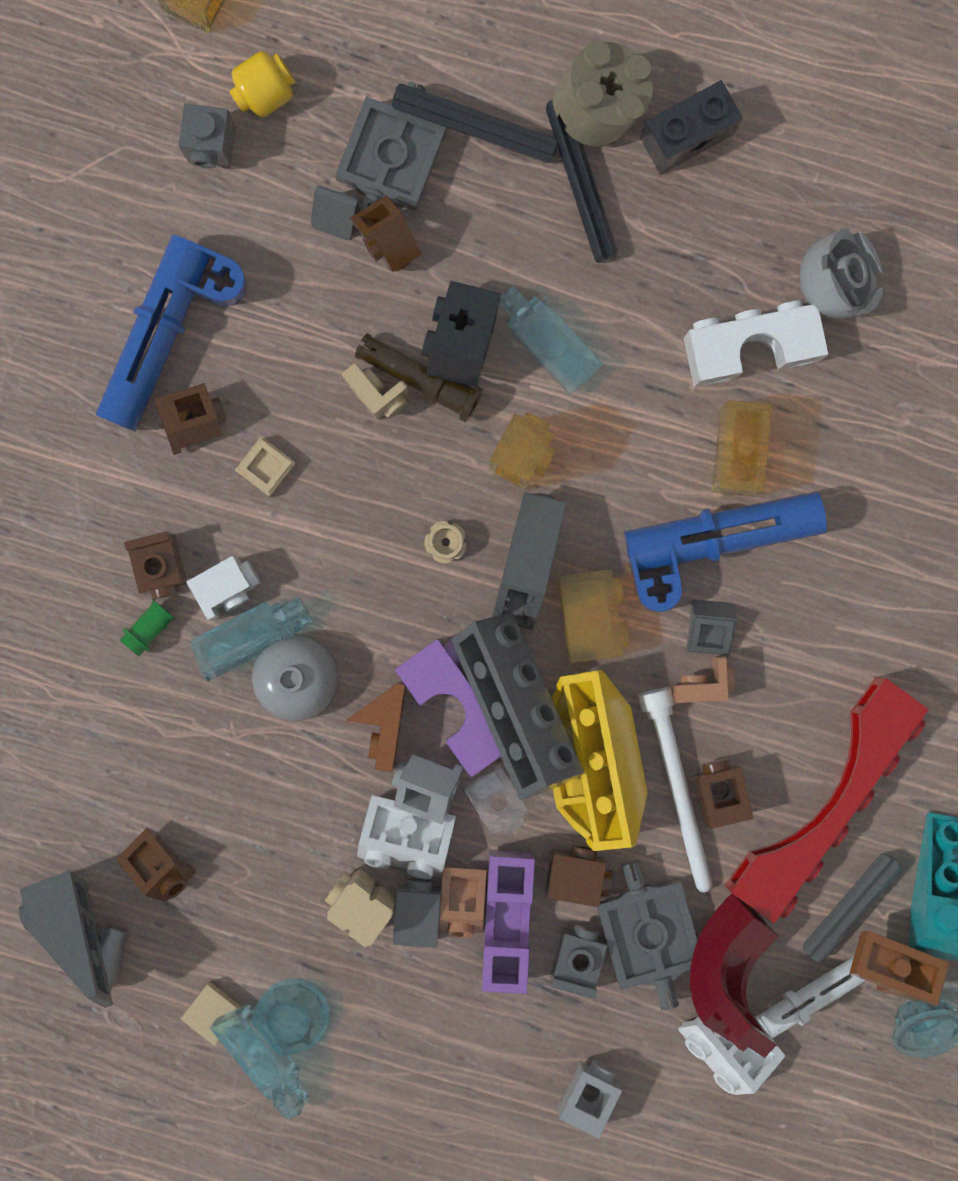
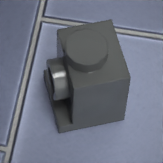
M575 925L574 930L562 929L550 975L552 988L595 999L596 987L607 949L605 939L599 937L600 931L584 925ZM578 954H584L589 958L588 964L583 968L575 967L572 964L573 958Z

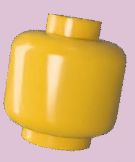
M261 50L232 70L231 76L235 87L229 90L243 113L251 109L254 114L264 118L292 99L293 90L291 86L296 81L278 53L271 56L268 52Z

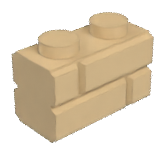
M360 869L355 871L351 877L344 872L324 901L331 905L327 912V920L342 931L350 930L349 936L366 948L373 944L392 918L396 904V895L382 884L376 886V880Z

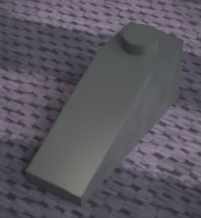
M69 870L20 889L23 905L19 907V916L24 928L34 936L89 1000L104 1008L112 1006L113 1001L86 882Z

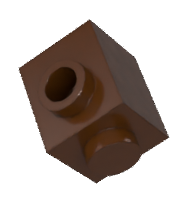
M572 845L571 852L552 849L545 887L546 897L599 907L601 896L608 897L612 870H606L607 863L604 858L598 857L597 851H593L590 847Z

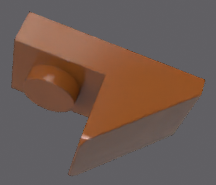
M396 683L346 720L381 726L380 733L372 732L368 758L376 759L375 770L393 772L395 768L406 685L404 683Z
M861 931L849 974L876 984L877 990L938 1006L949 962L871 931Z

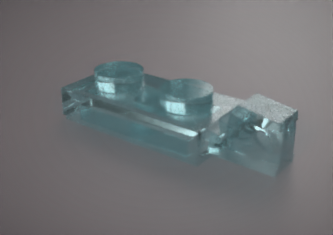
M514 286L501 296L500 303L512 316L507 322V325L513 330L512 333L569 395H572L602 367V362L546 301L541 302L535 296L528 302Z
M300 597L283 605L277 603L269 606L264 602L191 639L190 645L201 675L209 682L258 657L264 649L275 642L293 637V633H297L313 621Z
M245 1005L216 1018L210 1027L211 1031L259 1091L263 1093L264 1097L268 1100L272 1099L273 1107L286 1119L300 1115L306 1101L309 1099V1095L302 1088L297 1075L300 1068L252 1007Z

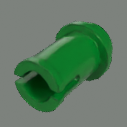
M153 600L151 605L129 629L124 627L122 631L125 634L121 637L120 641L140 657L144 651L148 653L151 651L149 645L175 617Z

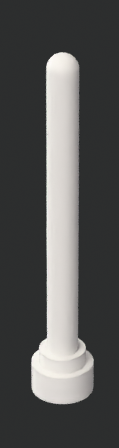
M663 687L638 694L641 711L646 712L648 720H653L695 887L700 892H708L712 888V879L670 715L673 714L672 706L676 704L673 701L672 688Z

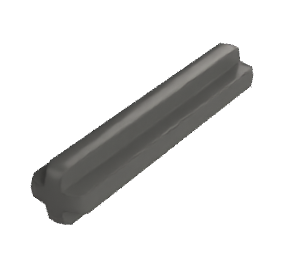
M880 854L805 941L802 947L803 950L816 962H823L901 872L902 867L888 854Z

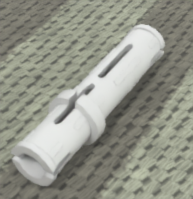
M852 957L795 993L792 990L784 993L782 1001L754 1017L771 1038H774L797 1023L801 1026L808 1023L810 1015L834 1000L839 999L866 980L849 974L854 958ZM846 977V978H845L844 980H842L841 982L837 983L836 985L832 986L831 988L827 989L826 991H824L823 993L820 994V992L823 991L824 989L828 988L829 986L833 985V984L836 983L837 981H839V980H841L842 978Z

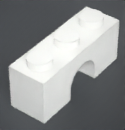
M796 300L777 306L778 312L762 315L761 309H752L736 314V320L719 324L718 318H709L693 323L694 329L689 330L683 339L694 388L737 379L743 373L740 349L747 342H760L770 348L775 358L777 371L820 362L828 355L819 310L813 304L804 306L803 300Z

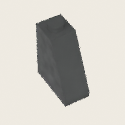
M524 492L492 617L513 612L519 627L529 630L534 629L545 596L567 502L556 500L554 497L544 493L531 494Z

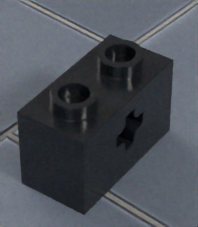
M720 80L645 121L640 140L661 175L734 135L743 116L723 81Z
M450 281L446 297L438 296L432 317V321L438 323L436 331L427 330L423 344L422 356L429 357L427 375L478 387L497 318L501 293Z

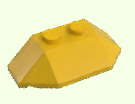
M603 670L562 676L557 682V689L551 699L584 773L553 789L556 808L569 824L587 840L586 843L593 851L634 847L637 844L648 792L631 706Z

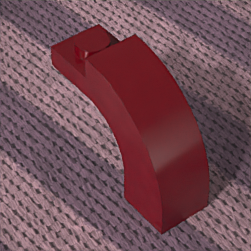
M731 893L712 914L696 943L690 967L691 998L703 1025L726 1040L731 1041L741 1051L744 1052L749 1047L765 1058L777 1044L750 1011L746 998V986L754 964L779 936L756 910Z

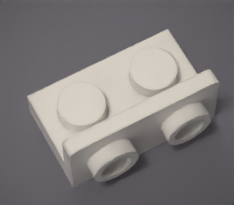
M372 795L358 844L357 857L364 859L367 865L374 868L388 869L390 866L406 869L410 876L428 880L432 876L441 877L456 816L447 814L441 825L394 806V800Z
M698 1016L694 1021L683 1022L678 1028L679 1032L686 1039L685 1045L694 1056L706 1062L714 1072L713 1077L716 1083L723 1090L734 1095L754 1094L786 1057L778 1046L765 1058L749 1047L743 1052L731 1041L726 1040L703 1025Z

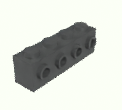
M514 613L475 621L451 638V642L520 801L558 788L583 774V768Z

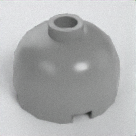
M842 228L831 232L814 242L806 251L800 266V289L810 305L813 304L821 315L833 319L854 318L867 314L878 306L883 295V287L876 289V275L883 273L878 254L872 243L863 233L857 232L852 234L849 232L850 228Z
M293 635L278 638L262 650L254 663L251 679L254 695L264 710L278 719L297 722L311 719L328 708L336 695L339 673L336 660L327 647L312 638Z

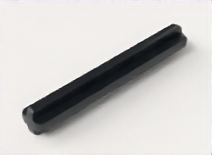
M403 83L398 84L392 98V107L395 110L544 163H550L555 155L557 140L553 137Z
M553 100L546 104V113L554 137L557 140V146L594 259L597 263L610 261L617 256L618 250L583 144L566 132L565 128L567 126L560 114L558 117L556 116Z

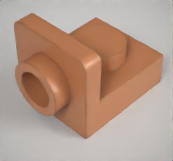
M726 656L711 657L712 683H707V675L680 676L681 685H670L674 703L728 701V691H734L735 689L733 665H727Z
M443 868L439 930L447 931L449 936L455 938H471L474 933H482L487 870Z

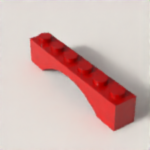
M875 677L850 711L851 738L848 758L841 779L828 802L811 821L792 835L769 846L750 850L724 886L773 924H775L779 917H787L798 901V897L795 896L805 881L807 883L812 882L821 871L824 864L821 859L830 846L833 848L837 847L847 835L849 826L846 824L856 811L862 812L873 799L875 792L872 788L881 776H888L895 769L900 760V756L897 753L907 740L909 742L913 741L921 733L926 724L923 717L929 709L887 678Z

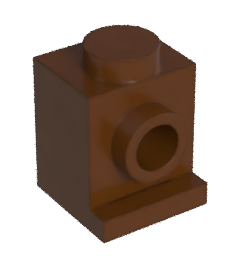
M387 195L350 217L353 225L362 235V240L374 261L377 262L383 259L390 271L402 270L412 260L422 255L403 214Z
M205 383L154 399L173 455L182 453L181 448L222 436L219 423L225 422L226 417L219 397L210 399Z
M165 531L124 542L126 551L129 553L139 594H151L152 600L162 599L178 594L176 587L187 584L175 534ZM153 559H158L162 565L161 571L156 575L150 574L148 564Z
M728 759L714 760L702 764L704 772L694 774L703 812L704 824L713 829L754 819L742 767L738 765L729 766ZM717 783H724L727 787V792L722 798H715L713 796L712 790Z

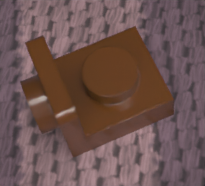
M146 828L116 858L144 896L164 902L178 896L185 889L187 881L195 874V870L191 865L179 861L157 832Z

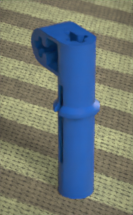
M172 234L143 304L134 308L133 313L137 315V318L95 415L136 432L177 334L183 335L185 332L183 320L194 295L221 306L234 305L241 301L245 295L246 279L238 263L197 243ZM209 259L215 262L212 267L215 276L223 278L226 272L230 273L229 276L234 283L232 288L225 286L222 292H219L215 281L210 278L207 279L204 289L198 288ZM171 293V294H172V295H171V298H170V300H169V302H168V305H167V307H166V309H165L164 314L162 315V317H161V319H160V321H159L161 312H162V310H163V308H164V305H165V303H166V301H167V298H168L169 294ZM159 321L157 331L154 335V338L151 342V345L148 349V352L145 356V359L133 384L132 380L134 378V375L137 371V368L140 364V361L143 357V354L146 350V347L149 343L155 326L158 324Z
M814 491L711 513L710 509L707 508L703 509L699 516L624 531L626 549L638 601L647 610L665 612L672 609L679 602L682 595V584L677 564L706 558L713 562L720 561V555L826 534L827 522L819 492ZM769 519L775 520L776 526L682 545L681 542L683 537ZM669 565L671 574L659 577L661 585H669L670 593H666L663 596L664 602L658 603L656 596L649 597L647 594V589L654 586L653 578L640 581L638 572Z

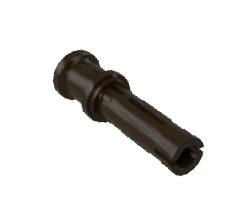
M369 333L363 336L361 342L364 343L365 347L358 345L355 358L361 359L425 393V399L429 404L435 405L439 403L459 414V420L465 423L469 420L484 390L482 387L472 388L465 384L427 375V365L372 337Z

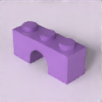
M437 639L397 667L395 671L419 705L438 694L452 695L462 703L465 709V721L462 727L448 737L445 742L470 777H473L501 757L470 683L459 668L461 662L453 644L449 641L443 646L440 640Z
M490 849L482 968V991L527 994L529 921L533 897L535 863L533 852Z

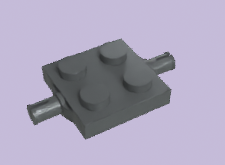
M410 81L408 86L416 88V82ZM418 83L417 89L425 91L426 88ZM366 96L336 172V181L359 189L366 195L360 211L386 195L393 203L417 211L446 136L447 128L395 110L392 104H385Z
M639 860L631 861L635 878H633L629 863L626 862L621 867L623 868L628 890L617 897L600 901V905L597 907L620 990L641 984L655 985L661 1010H669L665 993L667 992L672 1008L679 1006L672 980H675L684 972L690 971L693 953L698 941L682 883L677 879L660 885H645Z

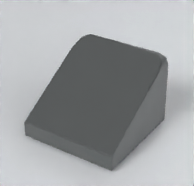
M320 185L319 187L316 186L311 216L312 227L336 237L350 240L355 230L350 217L360 211L358 200Z
M692 600L687 652L730 656L737 622L735 605L725 602Z

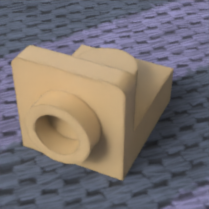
M353 363L341 373L346 384L376 420L384 414L388 419L393 417L408 403L405 397L410 392L403 380L382 396L379 392L385 387L369 368L362 372Z

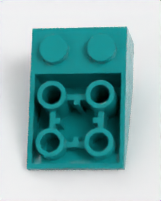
M928 812L910 907L909 947L934 957L958 961V817Z

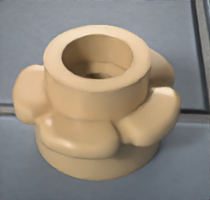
M440 521L431 526L430 534L425 536L424 545L426 551L433 555V559L439 563L447 564L452 559L461 558L467 547L464 542L466 534L462 527L456 523L448 524L446 521ZM444 538H448L450 540V544L448 546L442 545V540Z

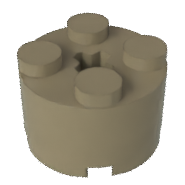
M595 40L588 44L563 73L554 89V111L557 117L560 114L566 124V132L578 142L594 147L609 145L611 142L623 137L646 113L650 106L653 95L650 62L643 55L636 54L626 46L615 42Z

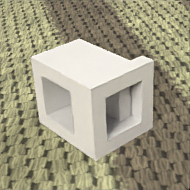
M234 556L187 581L207 620L213 621L222 617L219 608L224 607L226 612L247 602L249 598L246 593L255 589V586L260 583L250 562L247 560L241 563L240 559Z

